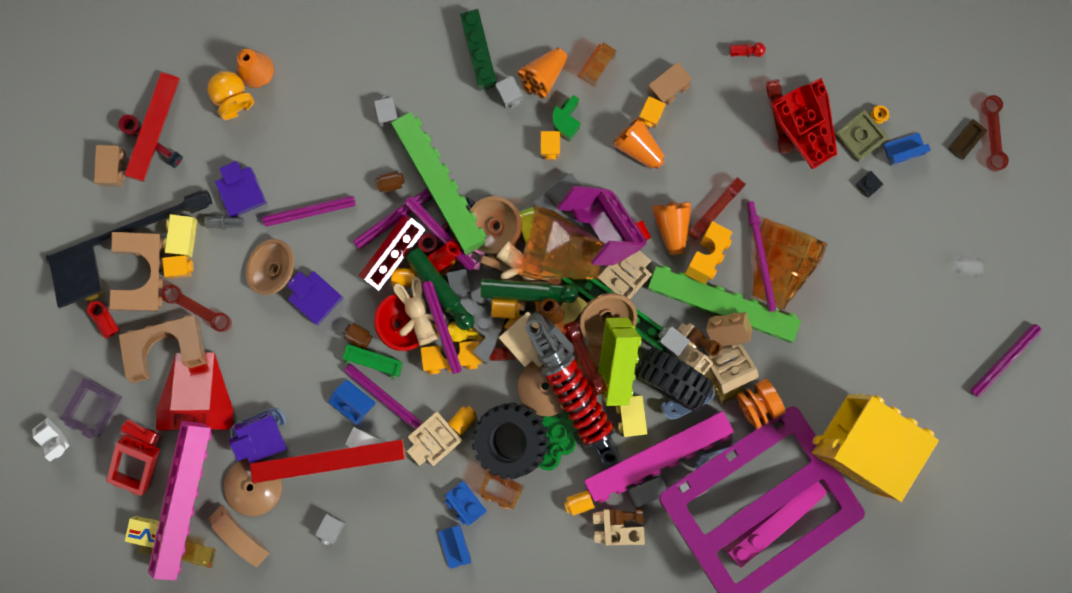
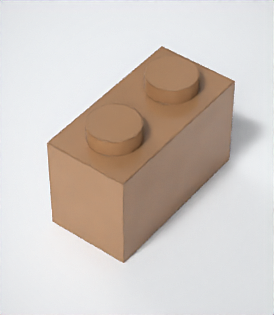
M677 62L649 84L647 90L656 100L670 105L676 99L675 96L681 92L683 94L691 87L692 78L680 63Z
M96 145L95 184L98 186L122 187V182L125 181L123 163L126 162V152L120 146Z
M741 312L709 318L706 331L710 340L719 342L721 346L750 342L753 329L747 313Z

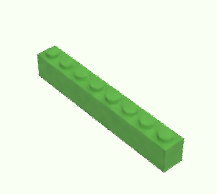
M409 112L391 122L394 131L464 254L467 255L486 244L484 238L487 237L482 227L478 228L475 224L477 221L473 211L469 212L466 206L468 203L463 195L459 196L457 183L454 179L450 180L447 174L450 172L445 163H440L438 158L441 156L436 147L432 149L430 145L432 141L428 133H423L420 128L423 125L419 117H414L412 112Z
M663 265L655 267L647 290L716 316L746 312L753 330L788 343L794 342L801 320L797 319V315L786 312V314L780 313L778 308H776L777 311L769 312L768 308L762 306L758 300L750 299L748 301L743 299V295L732 292V294L724 292L725 289L723 287L714 285L713 288L706 284L704 285L697 280L689 279V276L685 275V273L678 272L676 274L670 272L671 268Z

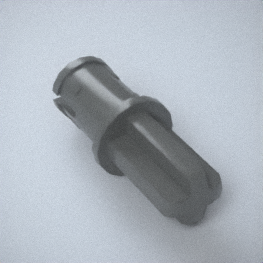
M222 215V217H205V228H222V230H226V228L244 227L243 218L226 217V215Z

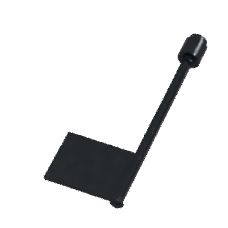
M208 190L196 191L184 196V201L181 204L54 254H47L45 261L50 265L57 307L60 309L103 292L94 246L112 240V232L130 233L168 218L170 215L183 211H189L193 214L208 208L210 204H213Z

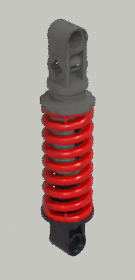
M538 313L531 314L527 319L525 330L535 350L539 353V361L544 364L541 374L548 378L550 386L556 385L553 388V393L560 394L558 401L565 403L563 410L569 412L568 419L575 420L573 427L579 429L578 436L581 437L582 445L584 447H593L603 465L607 467L616 465L618 462V447L611 437L615 432V426L607 419V414L602 410L601 404L597 402V397L592 393L591 386L587 385V379L582 376V370L577 367L574 354L564 352L563 345L558 344L555 335L548 327L542 315ZM536 322L540 327L534 328L530 324ZM606 453H612V454H614V455L611 456V457H609V456H606L605 454H606Z

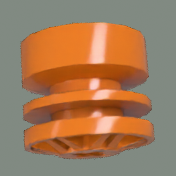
M767 378L754 384L755 394L749 388L745 389L746 396L742 392L736 394L743 415L755 429L761 428L760 420L763 424H768L766 414H769L774 420L786 414L781 398Z

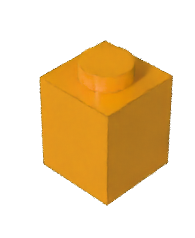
M650 96L648 97L639 116L647 128H656L666 104Z
M541 131V158L549 161L560 158V131Z
M186 255L163 258L164 277L168 279L192 277L191 271H194L193 261Z

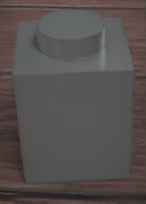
M466 268L447 271L449 285L458 297L468 295L467 292H470L471 288Z

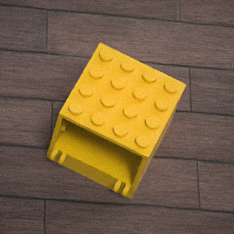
M857 393L855 395L848 394L824 434L813 438V444H816L812 454L873 494L902 502L939 440L934 437L935 433L931 430L918 427V422L910 417L905 418L900 415L901 411L893 406H886L884 404L885 401L879 396H871L869 394L866 396Z

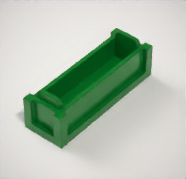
M347 344L342 358L346 360L345 364L347 365L349 362L369 367L392 375L391 379L393 380L395 376H400L404 364L401 361Z

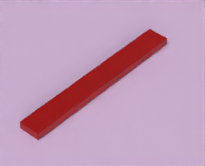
M395 440L250 464L252 483L406 460L404 441Z

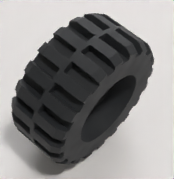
M651 348L647 351L636 370V378L642 383L694 412L702 408L713 389V382L705 377V375L670 354L656 348Z
M505 403L489 409L488 412L480 417L481 420L476 422L474 427L476 432L472 433V439H475L472 449L477 451L475 458L477 461H482L481 467L484 470L487 468L490 470L489 474L493 476L499 475L501 479H517L534 471L545 460L544 456L549 450L547 444L550 443V437L546 435V432L549 430L547 426L544 427L542 416L538 417L536 415V410L533 408L528 409L525 404ZM508 422L518 425L523 430L527 440L524 454L515 459L503 455L496 444L498 427Z

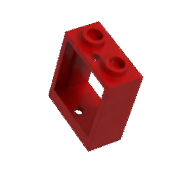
M124 435L116 443L106 482L113 484L115 487L128 490L135 495L142 496L150 488L160 448ZM123 453L146 462L141 481L118 472Z

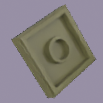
M865 109L834 133L858 162L889 138Z

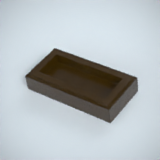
M972 119L948 149L963 160L988 130Z

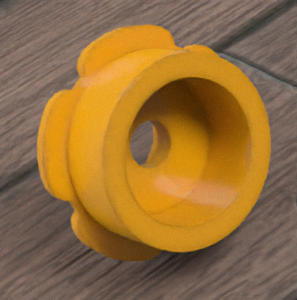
M877 105L870 113V116L877 124H882L889 119V111L885 106Z

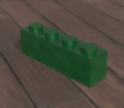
M475 9L460 13L478 89L481 91L496 87L497 81L479 10Z

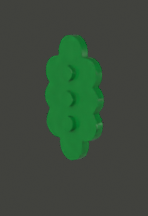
M548 383L542 385L543 390L549 389ZM563 411L554 416H542L544 419L542 423L549 430L546 432V435L550 437V443L547 444L549 448L548 453L544 456L545 460L542 464L538 465L542 470H554L560 464L561 455H569L576 449L577 440L574 433L578 429L573 427L575 420L568 419L569 412ZM523 434L522 445L526 450L527 440L525 434Z

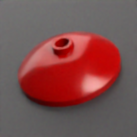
M396 294L385 298L378 305L374 314V327L379 339L387 347L396 351H409L418 347L419 342L414 328L407 335H400V330L412 319L406 314L405 304ZM395 322L398 323V325H399L398 328L395 327V325H394Z

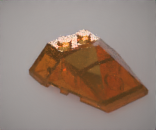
M535 205L531 220L532 226L518 275L536 280H543L544 278L597 279L600 265H592L591 261L604 247L605 243L557 212Z
M765 218L760 232L775 305L778 308L785 309L820 264L828 243L790 226ZM758 261L757 272L754 273L752 296L767 302Z

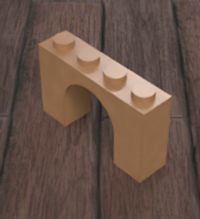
M112 232V254H133L142 257L148 263L151 275L148 282L137 290H110V311L158 312V307H162V296H158V288H162L163 277H159V269H163V258H159V250L163 251L164 239H160V234Z
M185 315L178 320H167L159 325H148L144 329L137 331L129 330L125 334L119 335L125 378L132 384L151 379L148 353L156 342L165 338L178 340L182 362L188 369L207 364L200 322L194 315Z

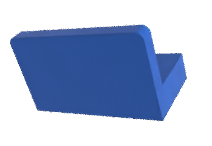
M920 133L884 144L890 166L926 155L931 151L929 143L923 144Z
M345 380L333 392L328 401L330 405L357 426L376 404L373 399L349 380Z
M460 524L438 532L450 569L472 562Z

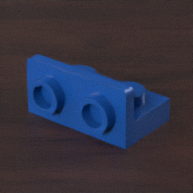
M462 481L445 494L447 498L444 500L451 510L454 508L458 512L456 517L462 525L465 523L467 526L471 525L487 512L465 481Z

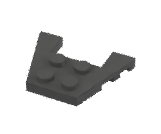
M481 288L460 298V303L474 317L472 329L484 338L473 351V355L487 365L508 318L492 317L493 299L481 298ZM442 308L446 324H448L453 318Z

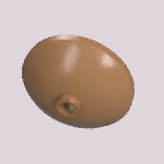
M491 196L483 198L473 205L470 211H473L477 218L475 224L478 228L482 227L487 236L484 238L486 244L478 248V250L489 254H498L508 241L513 245L517 242L522 230V220L518 209L513 203L502 197ZM497 223L500 224V228L498 230L495 229V225Z
M270 239L262 242L254 249L246 266L247 283L254 292L261 295H272L280 291L288 283L294 269V254L290 246L281 240Z
M607 293L592 299L584 307L579 323L583 336L590 343L602 346L606 318H629L636 327L637 310L632 301L626 296L617 293Z
M531 362L524 368L518 380V394L521 402L527 405L528 409L533 408L536 410V414L540 416H554L563 412V405L565 403L558 401L560 394L553 393V388L556 385H549L548 390H543L542 388L544 383H548V378L541 374L544 364L538 368Z
M248 459L236 463L229 470L224 481V495L228 504L233 510L245 516H259L269 512L278 503L282 493L281 479L252 483L251 466ZM262 459V460L257 461V462H255V463L265 462V460ZM249 484L253 485L252 491H249L247 489V486Z

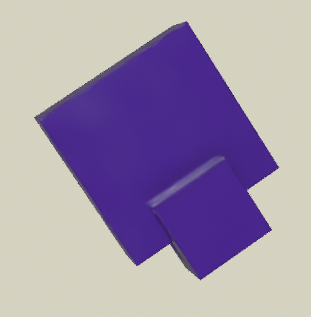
M235 161L219 168L223 178L215 181L230 217H237L267 204L251 167L242 170L240 163Z
M299 271L287 284L294 292L288 300L317 326L344 298L315 271L308 277Z
M272 411L235 425L237 436L229 439L237 461L247 457L250 464L287 449Z

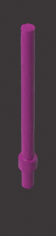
M754 201L747 202L749 226L752 227L769 312H775L777 310L759 227L760 218L756 213Z

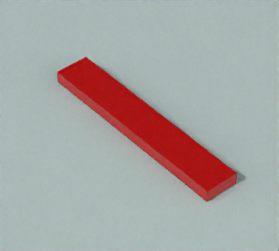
M161 72L128 163L125 177L141 182L145 181L180 82V77Z

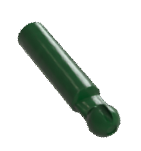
M421 248L412 251L405 258L409 266L423 283L432 281L439 304L445 312L452 316L457 327L464 331L471 329L474 325L473 315L460 303V298Z
M482 278L481 298L543 302L545 299H554L569 304L578 299V289L571 284L561 286L544 282Z

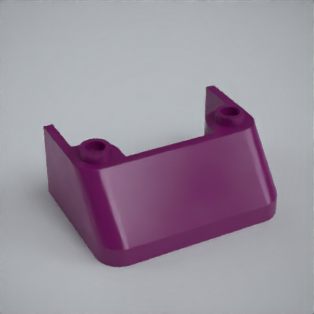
M573 186L556 207L558 210L572 211L574 218L578 222L589 223L604 247L591 261L592 265H616L637 253L646 245V239L621 201L609 189Z

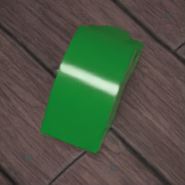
M575 95L571 99L567 98L562 105L563 110L556 106L553 111L555 131H560V136L569 142L581 127V123L570 116L580 101Z

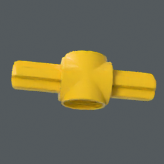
M450 322L447 326L452 342L463 343L467 342V339L484 340L472 328L465 331L460 330L455 322ZM432 324L437 336H439L436 325Z

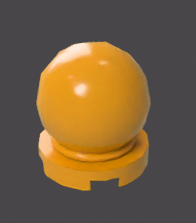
M220 71L209 80L207 87L209 98L214 105L219 107L217 112L223 120L239 116L237 112L244 108L247 111L255 103L252 95L245 93L246 89L243 80L235 73Z

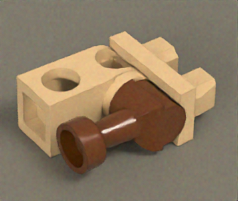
M691 323L688 325L681 324L678 331L688 338L690 342L681 354L675 357L705 375L713 362L699 351L700 347H704L705 352L714 357L720 352L721 344L715 340L709 341Z
M635 508V512L603 509V511L593 513V524L604 523L605 530L594 531V541L596 543H605L606 546L645 545L644 526L625 527L624 521L635 520L636 523H643V508Z

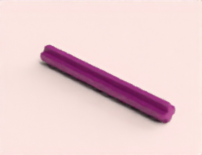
M426 188L413 198L420 205H423L433 197ZM403 204L353 240L355 245L361 249L399 222L404 215L407 216L412 211L406 204Z
M348 196L262 217L264 226L268 227L353 207L356 205L354 196Z
M412 196L405 201L406 206L443 245L449 241L456 243ZM460 247V255L456 258L470 271L476 266V263L468 255H465Z
M432 281L424 282L422 287L452 373L457 374L462 371L433 283Z
M1033 324L970 389V392L975 397H980L1042 332V329L1037 324Z
M348 364L345 367L344 372L414 430L422 425L418 418L352 364Z

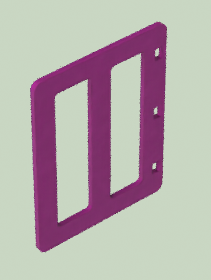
M795 406L787 408L786 414L775 420L772 418L768 421V424H763L761 428L754 430L659 495V502L717 593H760L861 521L865 516L863 507L841 473L812 454L816 444H813V438L816 435L801 411ZM780 420L783 426L775 430L772 424ZM789 434H793L809 458V463L716 528L704 534L687 509V504ZM734 450L737 457L729 461L726 455ZM822 480L838 503L840 510L738 583H735L717 556V552L812 485ZM687 482L689 489L681 493L678 487Z

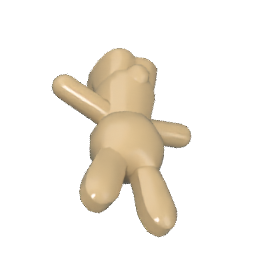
M508 241L496 256L511 267V269L501 274L502 280H507L520 273L523 281L540 282L539 280L542 279L547 283H551V285H559L561 283L560 277L542 270L538 263L529 261L533 249L531 241L526 243L523 254Z
M414 277L411 283L413 298H410L406 289L400 284H395L394 291L405 304L406 314L412 319L400 330V335L405 336L414 328L419 346H423L438 340V336L431 321H434L432 314H427V305L422 298V282L419 277Z

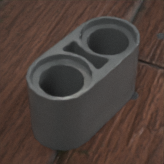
M662 476L629 488L628 492L636 508L659 499L661 492L667 488Z

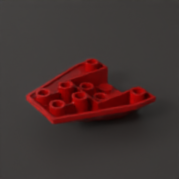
M822 78L797 87L770 102L778 124L811 169H815L838 154L829 95Z
M176 353L156 410V431L180 430L182 421L204 423L211 430L231 429L234 425V409L215 353H205L207 364L189 369L182 362L181 353Z

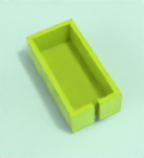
M606 318L596 386L606 406L629 405L630 397L633 396L632 383L636 379L635 365L639 360L638 347L641 346V336L638 335L635 326L629 318Z

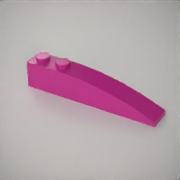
M818 481L723 547L736 565L742 568L797 522L828 492Z

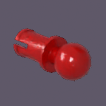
M760 42L750 46V43L730 45V57L747 56L749 58L750 54H753L755 57H761L766 52L765 45Z

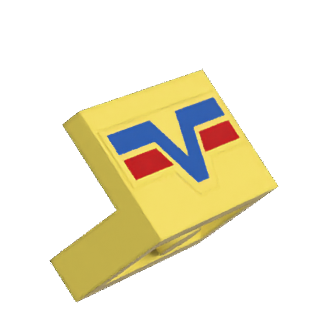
M136 515L130 518L125 542L153 548L159 521Z

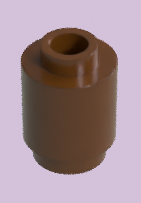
M395 170L380 174V177L376 178V184L379 192L384 191V193L403 188L402 184H405L403 173Z
M545 299L541 303L540 311L551 323L558 324L563 320L565 312L556 300Z
M356 323L348 324L343 332L345 335L344 339L358 348L366 349L373 338L369 331Z

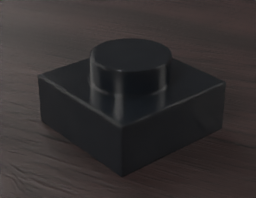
M869 171L856 183L858 188L868 198L884 185L872 171Z

